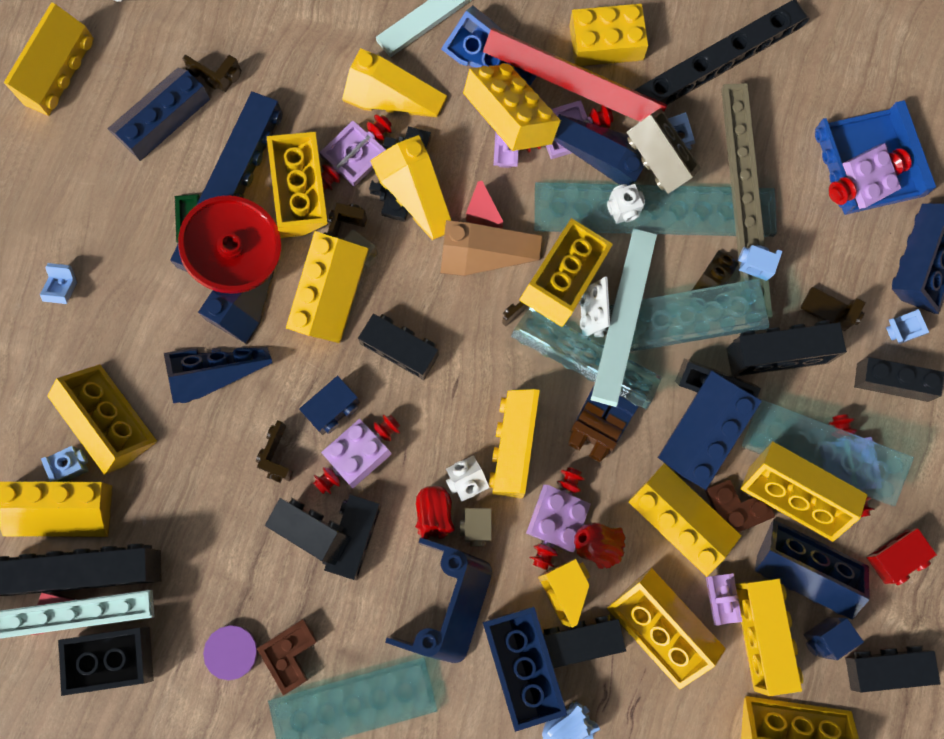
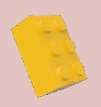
M642 4L572 10L569 27L574 64L588 66L644 60L648 41Z

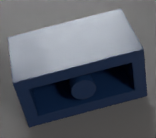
M337 375L300 407L299 410L321 435L326 432L330 434L339 426L338 421L345 415L347 417L351 416L358 409L357 405L360 401Z
M828 617L803 634L808 641L806 646L814 656L837 661L864 642L848 618Z

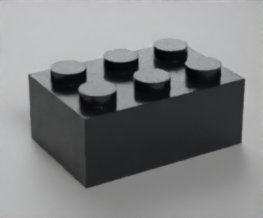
M150 627L58 640L61 696L139 685L154 681Z

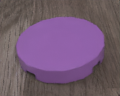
M235 625L221 627L212 633L205 643L203 652L205 665L210 673L219 679L234 680L250 672L258 656V646L254 636L244 627Z

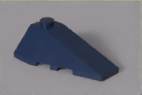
M561 114L557 116L561 121L554 141L617 184L629 186L636 182L644 168L641 160L643 156L638 149L635 150L630 145L627 134Z
M274 272L263 284L250 291L234 294L212 291L198 313L207 322L247 344L260 325L261 313L264 302L267 300V291Z
M268 347L236 348L233 352L221 351V348H212V353H198V349H184L164 353L173 403H188L192 400L200 399L272 364Z

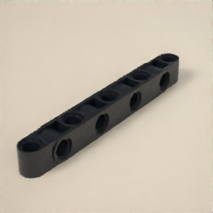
M791 0L656 76L654 79L636 88L635 91L668 105L799 30L810 20V17L797 0ZM656 90H660L664 94H659L656 92Z

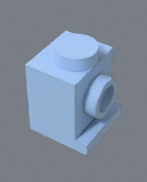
M687 113L668 118L677 133L682 132L685 134L682 141L688 150L692 149L691 145L695 144Z
M752 245L750 248L743 247L738 261L741 262L739 271L767 281L775 274L782 251L777 250L772 253L768 248L761 245Z
M70 446L49 457L41 458L50 482H67L89 471L86 466L88 458L85 452L74 446ZM67 460L68 463H67V465L64 467V465H63L62 462H64V461Z

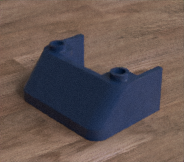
M420 538L418 542L420 545L443 552L441 558L443 572L448 576L457 578L441 631L425 628L416 635L414 643L388 636L385 643L426 657L450 663H459L467 656L492 577V568L483 559Z

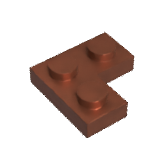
M730 479L705 490L713 509L738 533L775 517L771 506L755 497L741 503Z
M302 619L257 648L283 696L308 680L295 656L318 642L305 619Z

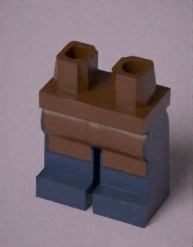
M593 386L570 430L572 434L570 435L568 445L580 451L585 441L593 444L594 447L589 456L597 462H601L608 453L610 454L639 406L619 396L617 406H611L606 417L603 418L609 405L591 400Z

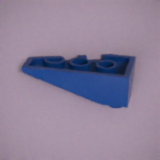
M474 5L466 10L441 48L451 58L465 66L469 65L478 68L481 66L501 65L503 63L509 64L483 52L490 30L495 28L501 32L504 31ZM511 65L529 86L537 77Z

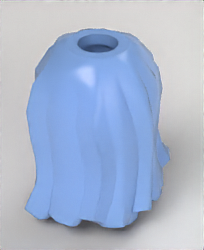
M576 701L575 703L572 702L569 708L566 709L567 716L545 723L542 737L543 739H593L595 733L600 730V727L595 721L590 720L589 715H586L590 712L589 709Z

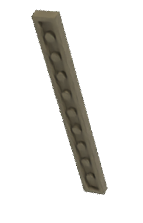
M747 83L723 84L721 88L738 258L743 247L750 248L752 245L765 247ZM740 271L745 320L770 319L773 317L769 280L765 281Z

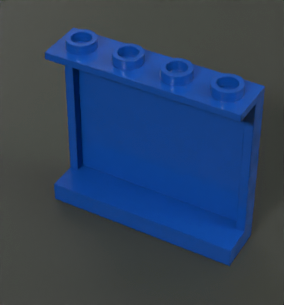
M905 100L895 102L888 110L828 123L827 118H823L815 129V138L821 145L823 151L822 158L828 166L831 183L838 182L842 177H847L842 163L880 144L885 143L888 153H893L894 150L900 148L907 151L911 157L912 164L910 169L897 176L901 186L900 190L866 208L859 209L855 198L847 201L845 204L839 205L844 215L925 197L936 188Z

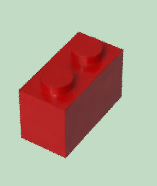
M914 528L904 531L866 558L884 584H896L898 586L910 579L909 574L913 571H921L931 565L929 560L937 556V554L920 530Z

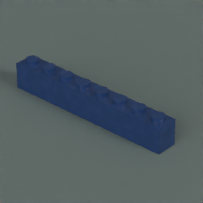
M251 91L197 205L217 196H238L244 198L243 193L246 187H249L253 181V172L256 166H259L263 160V151L266 145H268L267 136H273L275 126L279 125L282 120L283 113L277 100ZM177 244L170 261L176 268L187 272L181 261Z

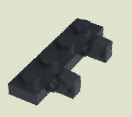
M408 126L405 138L399 137L397 140L385 137L383 147L387 150L396 143L419 135L427 151L431 132ZM372 180L369 187L370 194L380 196V201L384 202L381 211L382 216L405 222L408 214L404 206L401 207L396 201L395 196L388 189H385L380 183H374Z

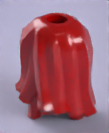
M427 486L421 489L416 496L417 524L415 527L418 529V534L423 539H429L430 536L436 537L437 535L439 539H443L455 531L451 518L452 500L450 494L442 486Z
M594 522L583 525L574 535L577 554L581 558L596 563L598 569H603L604 567L606 569L611 568V566L619 564L622 560L621 557L624 556L623 548H625L624 541L626 537L621 527L610 528L601 523Z

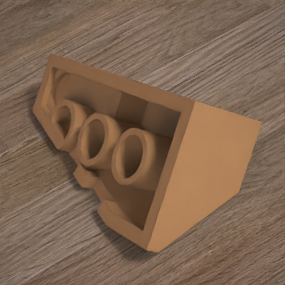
M446 220L440 274L468 276L479 272L539 261L542 236Z

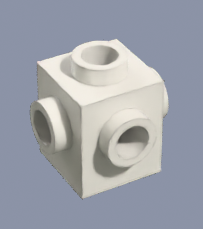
M635 184L617 186L613 189L607 201L609 213L613 215L616 224L637 219L645 205L643 193L637 190Z
M474 455L446 468L450 477L446 480V483L452 494L457 492L461 501L489 488L484 473Z

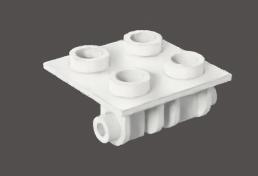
M607 277L589 285L579 301L581 306L580 328L582 329V338L594 334V337H603L606 328L610 326Z

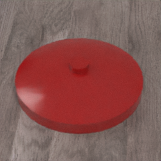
M217 196L199 203L186 215L179 231L178 248L181 261L193 279L213 291L234 294L250 291L263 284L272 275L280 258L281 238L278 227L272 217L258 204L238 196Z

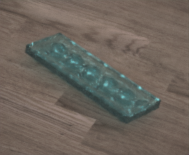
M753 279L642 299L630 352L733 335L746 331L768 329L769 321L760 280ZM609 305L610 319L614 305Z
M530 307L515 327L511 337L518 340L521 344L528 345L539 351L543 356L550 357L561 363L565 368L572 369L585 376L586 379L595 382L604 345L566 325H563V327L559 326ZM628 359L620 396L626 398L632 404L647 410L662 377Z
M762 400L755 411L741 446L761 454L773 441L868 494L867 497L893 507L896 506L914 459L910 455Z
M425 657L268 701L276 739H341L438 711Z

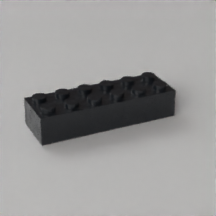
M143 543L128 544L127 550L126 547L105 546L100 547V550L85 548L74 549L73 552L51 551L46 552V555L32 553L20 554L19 557L0 556V596L162 582L161 550L152 549V545H144Z

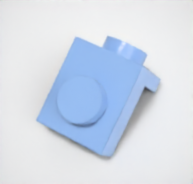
M47 263L45 268L49 277L40 293L41 299L44 302L67 304L77 284L72 267L70 265Z
M919 309L898 318L889 319L890 326L886 327L891 340L897 339L899 344L929 333Z

